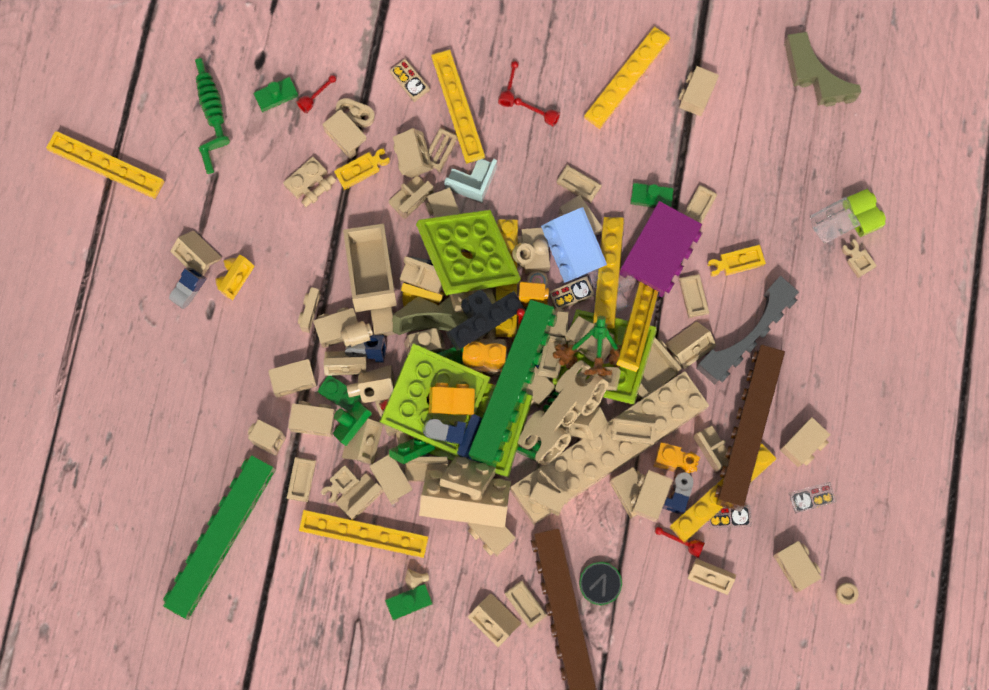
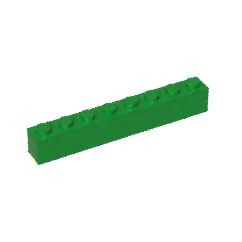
M530 299L470 449L469 455L473 460L496 467L497 462L500 463L502 461L505 442L508 443L511 438L512 431L510 429L512 424L516 423L519 418V406L521 403L524 404L526 400L527 386L532 384L535 377L534 368L540 364L543 355L541 353L542 348L547 346L550 339L549 330L556 324L557 315L554 307Z
M252 455L242 463L240 468L242 472L239 477L233 479L228 496H223L219 503L221 508L216 515L213 514L208 522V530L198 538V547L195 552H191L188 555L184 571H180L174 580L176 582L174 588L168 590L163 598L165 602L163 607L184 619L189 620L276 471L274 467Z

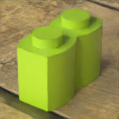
M868 189L846 197L842 202L860 238L883 228L886 224L885 214L882 210L878 209L876 197Z

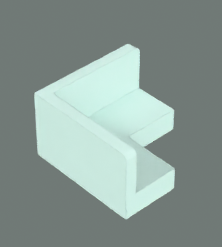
M483 159L477 160L471 175L452 168L449 177L444 181L445 189L450 188L452 192L482 203L496 172L497 160L493 159L492 163Z

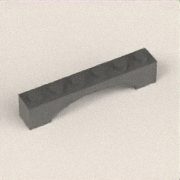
M780 276L763 295L766 297V305L762 317L753 331L743 340L727 349L717 352L712 349L696 369L714 385L718 381L723 382L730 375L728 370L732 366L736 368L744 360L742 355L745 351L750 353L757 345L756 339L759 336L764 338L771 330L768 326L773 321L777 324L785 315L782 311L786 307L790 309L798 301L795 297L799 291Z

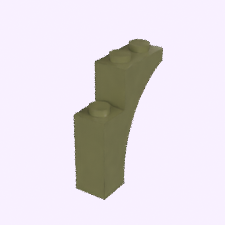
M807 32L789 34L784 45L793 86L808 87L813 84L818 106L825 105L828 107L839 102L848 104L857 100L861 94L860 85L846 82L830 73L814 54Z
M418 296L393 315V332L401 335L411 331L433 328L450 331L468 318L464 312L455 313L450 297L438 306ZM487 332V333H485L484 335H482L481 337L477 338L476 341L481 340V339H482L484 336H486L489 332Z

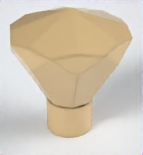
M408 569L405 581L409 590L416 588L422 582L429 581L428 573L421 574Z

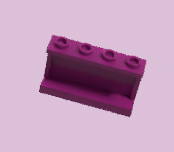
M659 201L621 267L620 276L624 278L628 275L659 291L660 297H663L665 292L669 294L675 284L672 282L674 275L679 277L684 267L681 265L683 259H689L693 251L690 248L692 243H697L703 233L699 231L702 224Z

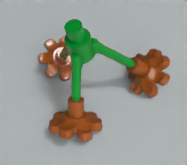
M598 316L594 327L576 344L569 347L567 344L555 345L556 351L553 352V357L556 359L560 358L559 364L561 366L565 365L567 369H570L578 362L577 357L574 356L577 348L593 335L597 339V358L594 360V367L584 370L583 375L598 373V376H611L612 370H607L603 367V358H601L602 339L607 338L612 345L609 363L618 368L620 366L616 365L621 345H617L609 334L607 324L605 323L606 317Z

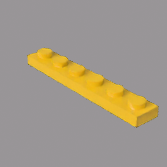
M654 27L587 111L584 118L601 129L668 44L670 37Z
M447 50L431 55L465 163L468 164L484 159L485 154L451 51Z
M57 131L54 132L46 147L48 151L153 199H156L165 183L163 179Z
M604 217L601 251L607 265L598 270L593 324L597 322L598 316H605V323L609 329H615L624 217Z
M498 219L497 226L517 269V262L513 258V249L518 244V220ZM517 283L496 287V302L513 291L517 295ZM517 314L496 327L495 337H516Z
M640 281L638 282L616 365L637 372L658 295L657 290Z
M763 444L760 445L751 482L777 459ZM723 479L670 525V528L684 543L724 508L716 505L718 498L714 497L717 486H722Z
M303 510L299 532L420 558L425 557L429 539L428 536Z

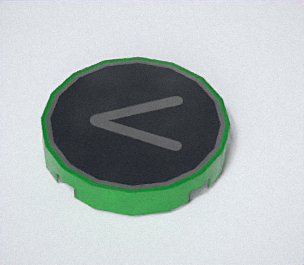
M598 562L585 568L581 574L579 586L583 597L587 601L600 606L616 600L621 592L622 580L616 568L608 563Z

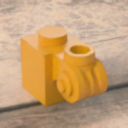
M661 442L658 446L653 466L673 472L677 467H682L686 473L697 472L700 457L694 454V452H682L681 447Z

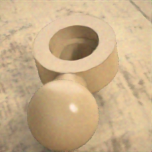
M537 239L532 246L527 243L517 244L513 249V258L519 264H529L533 261L535 254L541 256L547 253L548 243L543 239ZM521 250H523L524 253L522 257L520 256Z

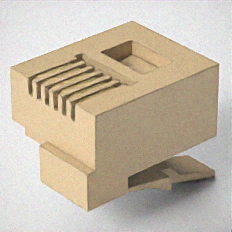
M540 470L539 473L547 479L548 484L559 493L537 482L529 502L559 516L564 504L567 505L571 495L560 490Z

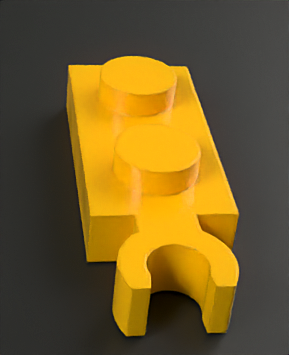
M384 148L379 149L373 157L369 152L334 171L344 190L378 173L379 165L385 166L390 163L389 157L380 159V156L385 154Z
M760 245L722 254L720 255L721 261L712 259L707 263V266L714 265L717 268L716 271L710 273L711 276H717L721 271H724L725 276L765 266L766 262Z

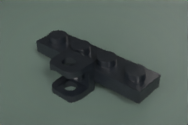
M478 290L461 301L462 310L468 319L446 332V334L458 351L516 315L518 309L525 308L514 291L492 304L486 293Z

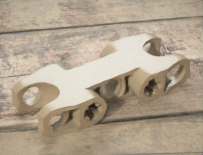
M582 360L575 363L563 374L555 387L559 393L558 397L546 412L539 410L532 415L519 437L518 444L526 449L532 448L541 440V447L536 453L535 460L544 466L551 463L564 451L571 440V436L567 433L568 429L580 414L587 416L596 409L608 388L609 382L600 376L595 377L585 386V379L588 375H583L584 370L591 367Z

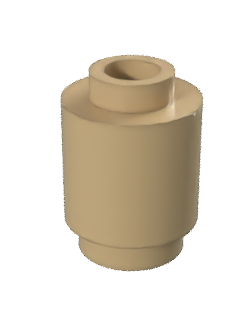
M364 321L346 326L344 330L340 331L345 347H353L370 341L369 336L373 335L369 323L365 324Z

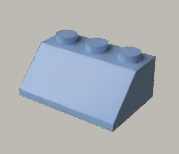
M583 207L541 226L564 283L607 265Z

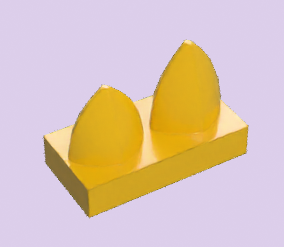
M241 255L237 258L223 260L228 273L226 276H220L215 279L217 289L231 300H234L255 267L247 258Z
M405 282L401 288V291H403V307L418 296L439 306L445 296V292L440 291L437 294Z

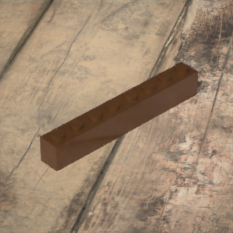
M762 344L758 351L754 350L751 362L755 363L753 370L749 369L746 381L750 383L748 389L744 388L741 400L744 401L743 408L739 407L736 415L739 423L738 427L734 426L731 439H734L732 446H728L725 458L729 460L727 466L723 465L720 478L724 479L722 486L718 485L714 497L718 498L716 505L742 512L785 355L783 350Z
M558 528L536 533L533 536L534 539L530 541L533 553L537 552L539 560L535 561L538 574L542 573L543 582H540L542 594H547L548 598L545 608L547 616H552L553 620L550 630L552 637L557 638L558 646H555L557 659L562 660L563 667L560 668L562 681L566 680L568 689L565 690H597L560 530Z

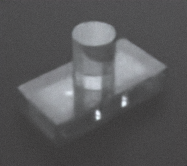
M632 276L619 282L617 309L619 311L629 306L623 293L634 287L635 281Z

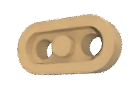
M347 98L339 100L336 104V112L349 109L350 111L345 114L358 126L368 127L375 120L374 111L369 106ZM362 116H368L367 120H362L361 118Z

